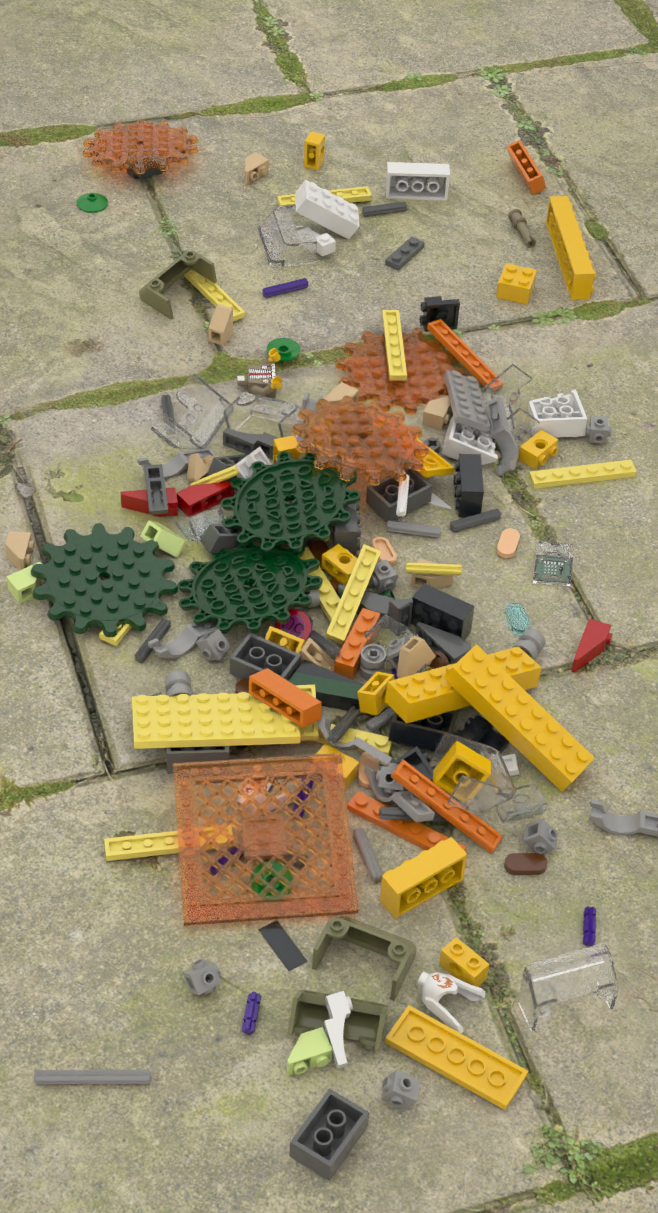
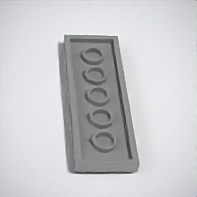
M446 370L444 378L455 422L488 433L490 424L478 380L472 376H463L454 370Z

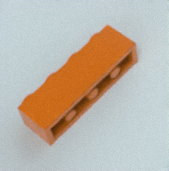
M521 140L507 145L510 159L532 195L547 189L543 175Z
M362 608L340 650V654L335 660V673L354 680L360 668L361 650L366 645L373 643L379 631L381 613Z
M267 668L249 676V694L300 727L304 728L321 720L322 702Z

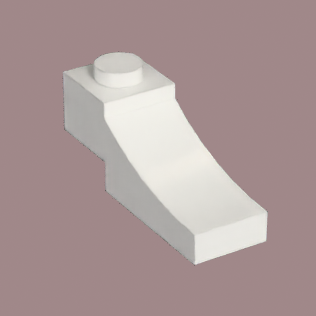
M309 227L295 232V237L312 253L318 252L323 257L336 250V241L328 233L320 235Z
M344 991L328 995L325 998L330 1019L324 1021L323 1028L333 1049L332 1056L337 1070L347 1065L343 1029L345 1019L349 1018L350 1010H353L351 999L349 996H345Z

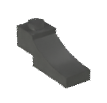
M229 428L223 431L224 446L244 454H250L258 447H261L267 458L273 459V441L278 439V437L266 432L263 434H250Z
M162 464L144 466L149 514L168 513Z

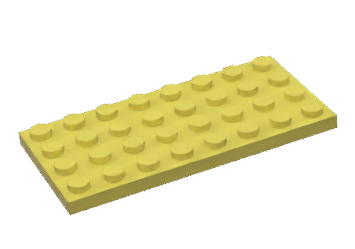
M246 692L237 694L201 693L191 696L179 694L172 697L163 694L158 696L139 695L132 697L134 749L300 743L299 725Z

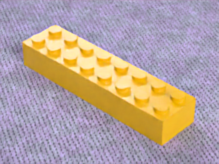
M568 196L549 197L546 225L570 299L590 300L591 293L594 291L593 280L596 279V272L592 268V260L589 259L586 242L582 239V231L579 230V222L576 221L573 204L569 201Z
M477 644L445 675L444 679L561 792L595 758Z
M519 646L488 654L524 690L538 687L541 666ZM455 664L398 678L387 683L385 702L406 723L471 706L444 679L445 675Z

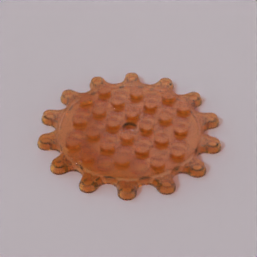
M141 119L129 125L117 122L114 123L113 129H97L94 133L96 138L85 139L83 146L89 148L84 149L82 155L86 158L95 157L92 161L93 166L111 165L112 172H121L127 168L133 169L136 174H143L148 168L166 171L170 168L169 163H187L188 157L185 154H196L199 152L196 145H191L198 143V138L196 135H186L188 130L184 126L170 128L167 121L153 124Z
M415 328L409 334L402 333L407 381H389L384 334L379 336L371 331L363 332L361 339L364 343H346L344 352L351 357L340 358L336 362L337 369L345 370L349 373L341 377L339 384L343 382L358 388V402L374 399L378 402L377 409L381 412H387L392 406L398 405L403 407L405 413L411 415L417 412L419 404H428L429 401L438 399L441 395H448L444 378L446 370L457 371L463 376H466V372L453 366L459 363V361L450 352L443 350L445 347L437 338L433 340L423 338L424 334L420 328Z
M344 396L339 404H332L325 399H319L316 403V408L319 411L301 409L298 417L305 421L306 424L297 423L291 428L292 434L306 439L298 443L296 449L299 452L315 454L317 458L313 465L316 468L335 467L340 472L339 477L345 481H350L357 473V475L364 476L372 485H379L381 483V476L384 475L391 476L396 481L402 482L407 478L406 472L403 469L410 468L421 471L424 467L423 461L415 455H427L429 453L427 444L415 440L422 437V429L418 426L403 424L405 415L401 411L393 413L382 411L380 403L376 400H372L369 404L364 405L362 403H355L350 396Z

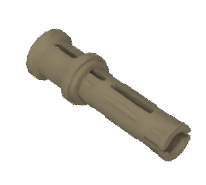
M519 209L511 210L508 218L513 222V227L519 231L527 247L530 248V245L534 247L536 240L526 226L527 222L521 216L522 212Z

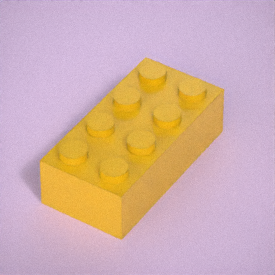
M452 837L445 841H439L431 849L423 850L415 858L404 861L393 870L386 871L382 876L379 901L394 919L400 917L464 879L467 853Z

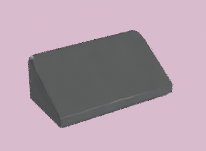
M411 598L389 602L387 627L395 635L411 626L413 599Z

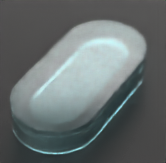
M518 603L508 604L505 608V616L513 633L522 635L526 629L530 628V621L525 609Z

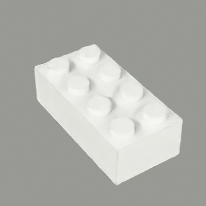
M387 162L386 199L447 201L450 180L449 164Z
M307 180L295 192L296 212L347 239H350L359 228V212L355 204L349 203L342 197L335 196L327 189H322L315 183Z

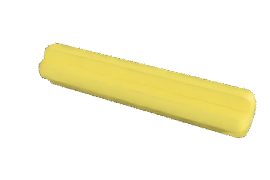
M234 465L191 483L190 486L219 483L238 475L239 470Z
M407 563L406 573L460 576L462 574V566L454 564Z

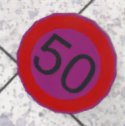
M299 609L288 610L290 619L286 624L275 622V628L305 641L312 632L310 617Z

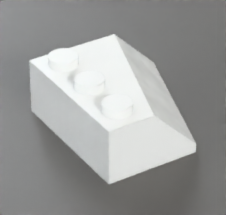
M576 390L570 391L568 395L560 393L555 398L544 397L529 401L530 430L533 436L540 430L547 432L555 438L585 436L587 416Z
M452 416L441 454L458 460L459 454H481L482 465L497 462L498 456L494 451L496 447L495 443L492 442L490 428L487 433L457 423L454 420V416Z

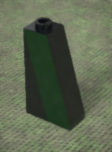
M305 659L289 679V682L294 685H315L316 699L322 702L321 706L346 711L352 706H355L356 709L360 708L357 692L364 684Z

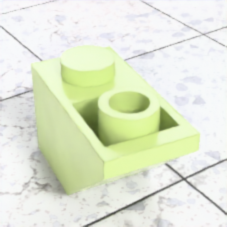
M148 520L140 535L146 541H157L159 549L175 557H179L187 542L162 524Z
M33 565L6 576L8 591L19 604L33 598V590L41 584L42 579L33 577L30 573Z
M323 1027L300 1035L287 1061L288 1076L302 1074L308 1069L324 1067L332 1062L333 1049Z

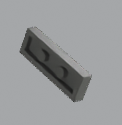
M411 236L385 259V265L399 271L424 248L425 242Z

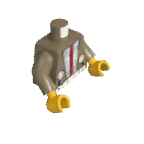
M276 348L269 351L270 358L267 357L258 365L247 367V376H237V386H248V395L261 398H276V390L281 389L283 382L279 376L275 375V363L273 361L278 362L280 360V355Z

